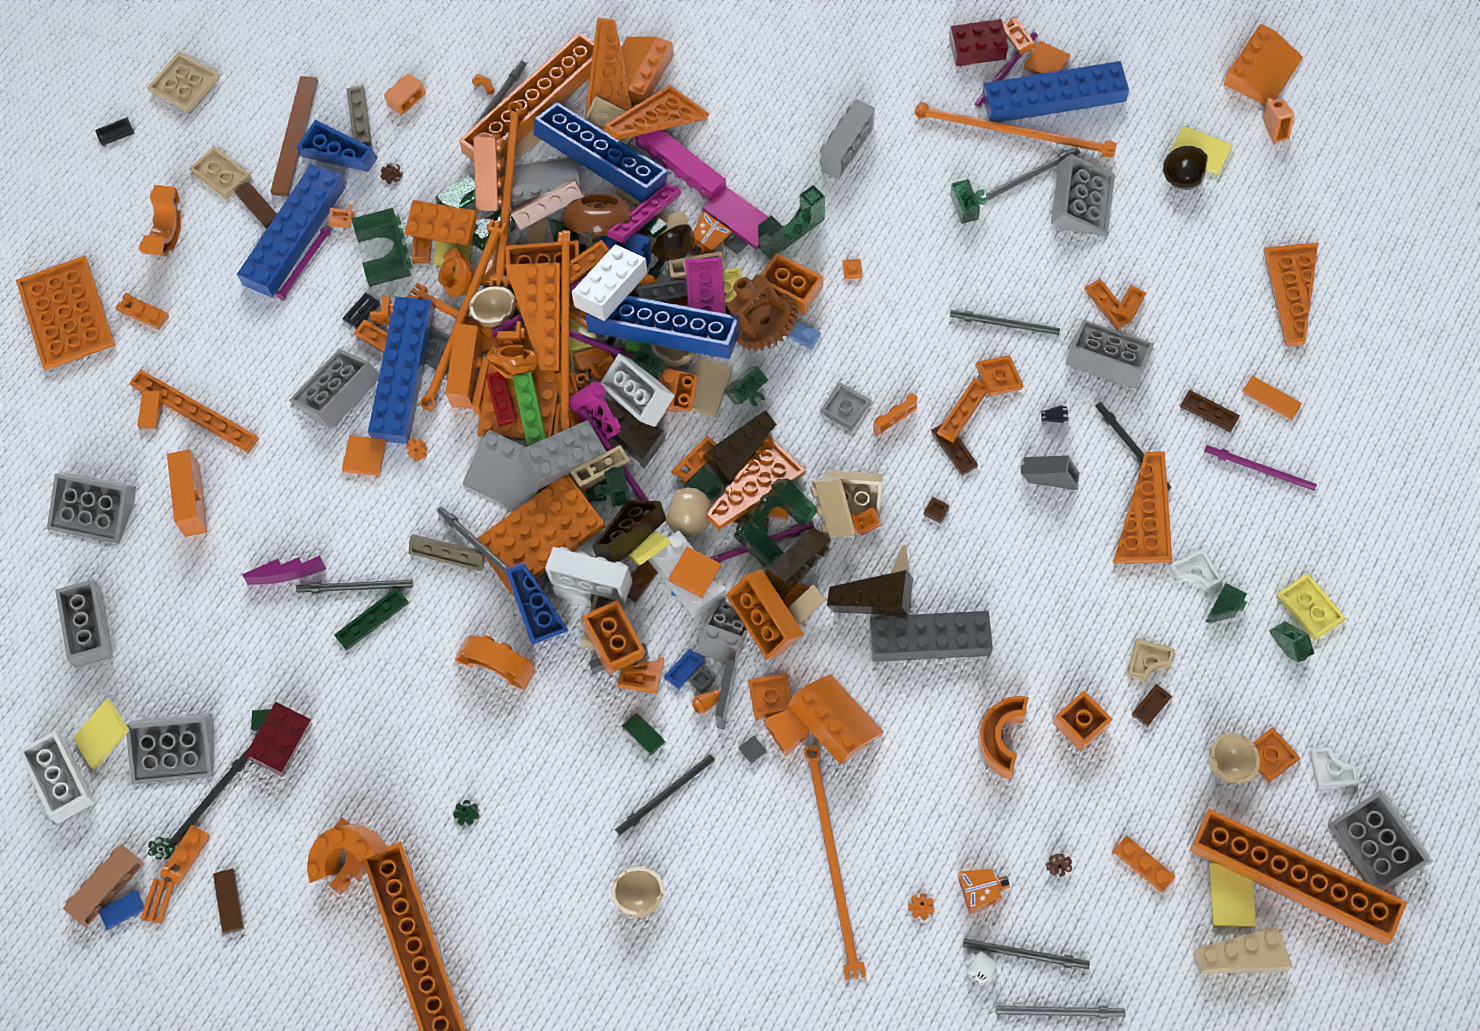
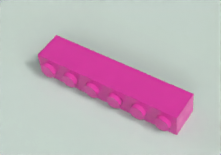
M663 130L635 136V144L638 148L644 149L651 158L657 159L664 168L670 169L677 178L683 179L690 188L697 190L704 199L711 200L726 186V179Z

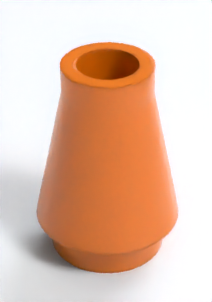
M715 689L711 692L695 696L691 704L696 713L705 714L718 702L720 692Z

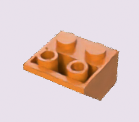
M667 368L661 369L659 382L675 395L665 411L691 412L699 375Z

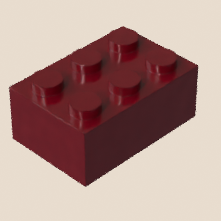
M1002 19L950 26L949 41L955 66L1007 59L1008 43Z
M275 701L245 754L246 759L282 777L312 725L311 719Z

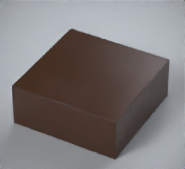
M932 497L923 515L941 523L950 505Z

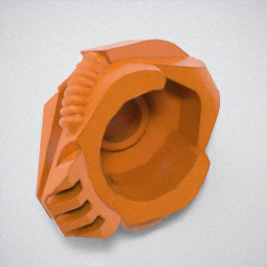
M452 248L443 255L444 263L440 268L438 281L450 297L456 298L467 293L474 276V267L461 252H458L456 248Z
M511 344L499 349L492 347L486 353V357L489 359L488 363L505 378L513 380L512 376L527 372L533 373L537 366V355L531 350H525L523 345Z

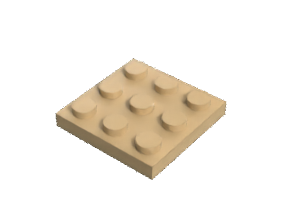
M178 52L149 84L147 90L189 114L221 77L218 72Z

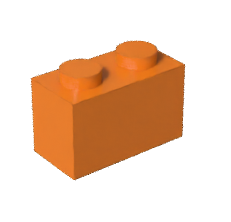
M407 73L392 88L386 91L384 97L387 105L402 116L426 93L423 83Z

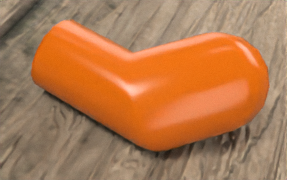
M480 74L474 76L475 78L472 79L474 85H483L488 95L495 93L490 79Z

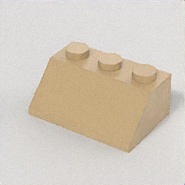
M826 470L825 476L834 474L841 479L850 514L857 516L873 507L880 518L883 474Z
M831 474L811 480L813 486H810L812 496L817 499L818 504L815 505L818 516L821 515L823 521L820 523L823 534L826 533L829 538L856 535L841 479Z

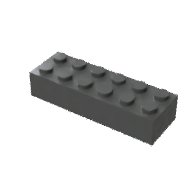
M989 611L870 617L872 662L991 656L993 645Z

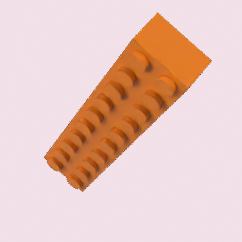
M580 32L576 34L459 139L462 153L474 161L473 137L478 134H501V139H504V149H501V157L507 154L510 125L509 103L515 101L516 109L513 110L514 112L518 111L517 101L522 104L523 112L519 116L518 144L534 129V119L556 102L562 104L590 78L594 42Z
M1208 809L1189 849L1190 852L1240 874L1273 892L1384 945L1393 940L1407 904L1406 901L1211 809Z
M402 842L388 846L387 852L374 858L363 860L418 1029L419 1031H468L406 848Z

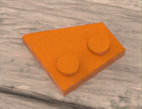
M659 657L657 661L649 663L643 661L636 665H628L622 668L618 688L657 694L664 657Z

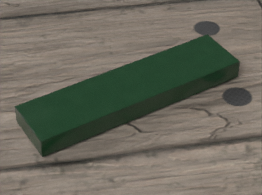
M396 587L339 630L334 636L347 651L408 605L409 602Z

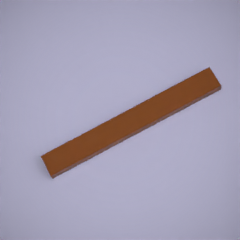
M300 76L270 191L272 195L289 197L300 155L296 146L305 135L318 84L317 77Z

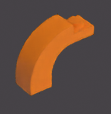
M341 817L334 828L351 823ZM345 849V864L329 885L339 895L342 891H346L349 888L352 878L359 882L366 870L363 861L358 862L355 855Z

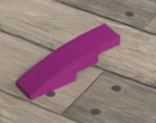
M320 555L303 563L299 557L284 564H281L279 559H276L242 574L248 585L273 584L307 577L325 570L326 567Z

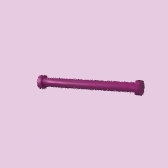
M321 228V233L281 290L276 292L275 295L279 299L284 301L287 298L286 294L326 237L331 235L328 229Z

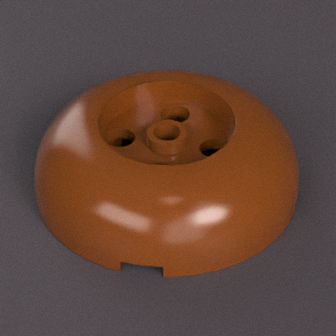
M603 193L586 194L584 197L575 199L566 206L563 214V223L568 229L577 233L584 234L585 231L594 232V236H608V231L616 224L623 222L622 225L628 224L632 220V217L629 216L633 208L627 201L614 195Z

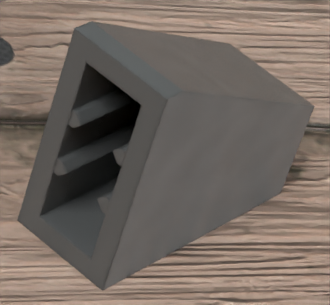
M1068 455L1024 457V463L1021 465V475L1024 476L1028 483L1078 490L1080 472Z

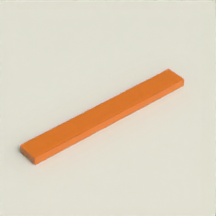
M141 369L129 383L140 392L157 391L163 393L161 404L246 453H249L259 440L258 436Z

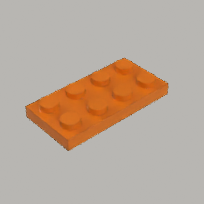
M412 200L404 235L470 247L478 212Z

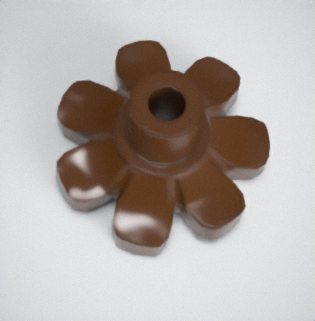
M389 163L386 168H381L382 174H380L382 180H386L387 184H392V180L398 182L400 180L399 177L403 176V172L398 164L393 166L392 163Z
M1064 854L1051 855L1049 857L1050 862L1046 863V869L1051 875L1058 873L1059 877L1066 875L1065 871L1068 873L1072 871V865H1070L1072 864V859L1065 857Z

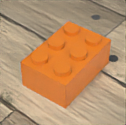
M778 253L773 256L761 274L768 279L777 294L781 292L790 296L796 303L798 311L804 315L823 289L824 276Z
M618 600L582 616L581 625L608 675L644 658L645 650Z

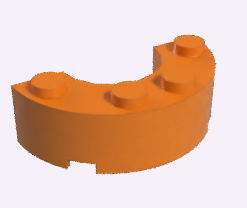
M154 185L153 191L150 192V200L154 209L153 227L149 235H143V240L139 244V250L142 254L166 257L170 255L169 251L175 249L180 234L182 212L178 210L177 203L181 201L175 187Z
M466 636L455 657L456 662L472 669L474 666L488 669L501 676L508 684L526 690L535 672L532 660L522 657L511 650L512 647L507 643L502 642L499 644L494 642L495 640L490 636Z
M1012 696L994 704L985 714L979 731L978 745L983 760L992 771L1011 780L1017 753L1010 751L1004 745L1001 739V731L1007 725L1023 723L1029 697Z
M349 824L331 828L323 832L314 841L310 849L307 861L309 882H317L338 874L340 871L339 860L344 849L352 852L358 862L381 855L387 852L388 848L383 839L374 830L371 831L365 828L364 825Z

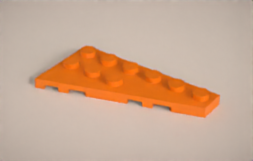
M668 85L605 124L604 131L616 140L705 120L708 119L709 113L677 89Z
M1319 242L1265 247L1263 251L1285 346L1304 345L1306 341Z
M560 263L505 264L534 353L537 355L541 372H560Z
M1165 451L1145 452L1113 564L1172 563Z

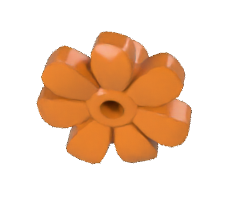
M411 438L408 441L409 443L406 444V448L410 450L407 452L408 456H413V460L416 462L427 457L425 442L421 439L416 441L415 438Z
M921 893L919 898L913 895L911 897L913 903L908 904V910L914 911L912 917L915 919L920 915L922 920H927L928 914L934 913V908L931 907L934 901L932 898L926 899L927 895L925 893Z

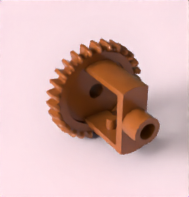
M758 274L752 280L743 277L734 283L733 289L737 295L728 303L727 307L733 316L739 317L740 334L737 339L739 346H742L743 349L747 348L748 351L752 348L754 352L758 348L763 351L765 346L770 349L771 344L778 345V340L783 342V336H790L788 331H794L793 326L797 325L796 320L799 319L797 315L799 313L798 307L790 296L781 292L777 294L768 279Z

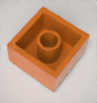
M1083 691L1055 716L1052 724L1082 752L1110 727L1113 718Z

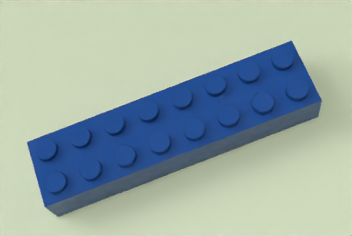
M1117 61L987 82L983 85L982 94L988 120L1005 122L1126 102L1129 87L1122 63Z
M558 102L534 119L533 135L642 203L666 184L668 170L623 142L616 140L602 129Z
M312 163L310 164L238 271L237 276L243 286L270 298L275 296L328 216L330 208H333L346 187L341 175Z
M395 296L368 428V434L371 438L386 439L387 442L409 443L435 314L432 300Z
M627 296L605 321L589 313L586 315L588 332L725 359L731 358L740 334L738 316L633 296Z

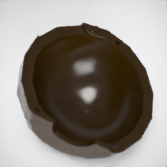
M1181 146L1174 149L1167 155L1163 163V173L1166 180L1173 187L1180 190H1192L1200 186L1205 178L1208 156L1202 149L1194 146Z
M677 225L658 235L659 237L656 239L657 241L653 245L651 252L657 259L665 262L685 258L691 252L694 245V234L690 225Z

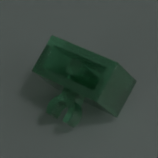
M969 179L951 183L950 196L961 224L979 220V204L984 205L988 200L987 197H980L984 195V189L974 193Z
M752 366L723 391L734 405L742 404L749 398L750 404L757 406L758 404L755 402L756 396L760 400L765 399L764 395L757 392V390L768 379L758 366Z
M612 467L604 471L607 485L594 487L596 498L599 499L609 495L612 507L624 505L627 500H630L623 467Z

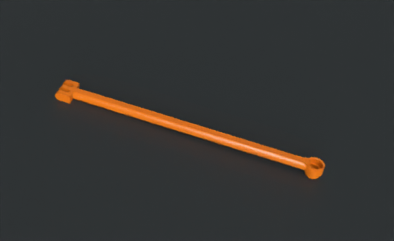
M515 101L508 105L510 125L500 219L502 224L504 222L508 223V229L505 236L499 235L495 276H490L489 287H493L494 283H497V287H501V283H504L503 287L508 289L507 276H504L506 262L505 246H507L519 116L523 112L522 104L517 101L518 111L516 112L513 111L516 109Z
M923 102L919 103L914 111L915 116L918 118L930 117L1102 152V156L1109 158L1115 156L1117 147L1116 142L1105 140L1103 144L930 109Z
M491 219L489 221L487 231L490 233V236L429 390L420 400V405L425 411H432L436 407L435 398L451 358L455 325H464L470 311L469 304L471 298L479 289L499 235L505 236L508 223L506 222L502 224L501 221H497L495 224V220Z
M570 230L558 232V243L562 245L560 432L569 428Z
M420 283L415 285L420 291L413 288L411 293L415 296L411 294L407 296V298L432 300L434 308L457 319L459 310L427 294V287ZM469 315L467 316L466 325L478 326L481 333L493 339L490 333L494 330L493 328L484 327L478 324L474 318ZM573 372L578 389L585 388L587 386L586 383L590 384L589 377L586 374ZM584 378L585 381L580 382L579 379Z
M812 745V752L816 756L811 758L808 755L811 752L810 746H807L804 751V757L810 766L848 963L843 965L845 981L850 980L848 971H852L853 978L858 979L857 970H861L860 973L863 978L866 977L864 962H858L818 760L820 758V749L816 745Z

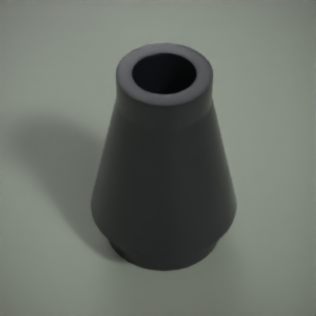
M1060 405L1041 411L1042 422L1064 423V421H1069L1067 406Z

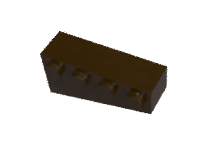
M766 410L709 449L702 456L724 487L734 478L777 425Z
M627 500L592 545L596 558L603 557L613 563L623 560L666 521L661 502Z
M815 527L807 531L766 569L765 574L781 599L818 563L821 557L824 558L830 551L831 539Z
M907 570L830 586L827 606L834 613L909 615L913 577Z

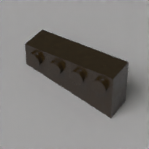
M604 397L613 417L617 418L621 426V432L613 438L645 469L665 441L664 430L639 421L627 409ZM599 405L598 413L603 415V410ZM597 418V423L602 427V420ZM607 423L606 430L613 432L611 425Z

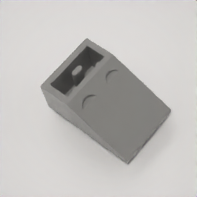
M719 600L699 636L697 647L698 654L727 663L728 660L736 662L749 632L730 603Z

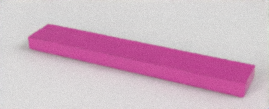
M665 184L631 212L629 217H632V220L628 224L622 225L623 222L612 227L608 231V237L624 243L681 195V190Z

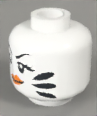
M979 952L976 955L972 953L965 962L968 965L966 968L967 975L979 984H984L985 982L989 984L998 972L996 970V962L983 952Z

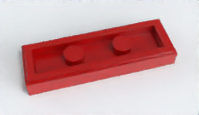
M498 371L485 375L498 426L503 427L517 423L506 378Z

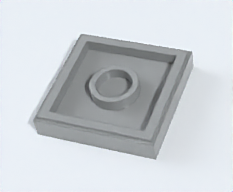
M839 383L820 409V413L852 431L871 405L872 400Z

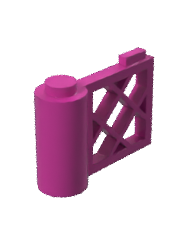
M593 382L569 398V408L574 413H578L582 422H584V419L579 411L584 408L592 415L593 420L597 421V418L602 420V427L599 426L598 428L605 438L609 440L621 432V426L617 418L613 417L604 399L605 389L603 385L599 382ZM599 405L603 410V415L598 413ZM607 423L611 425L613 432L606 430Z

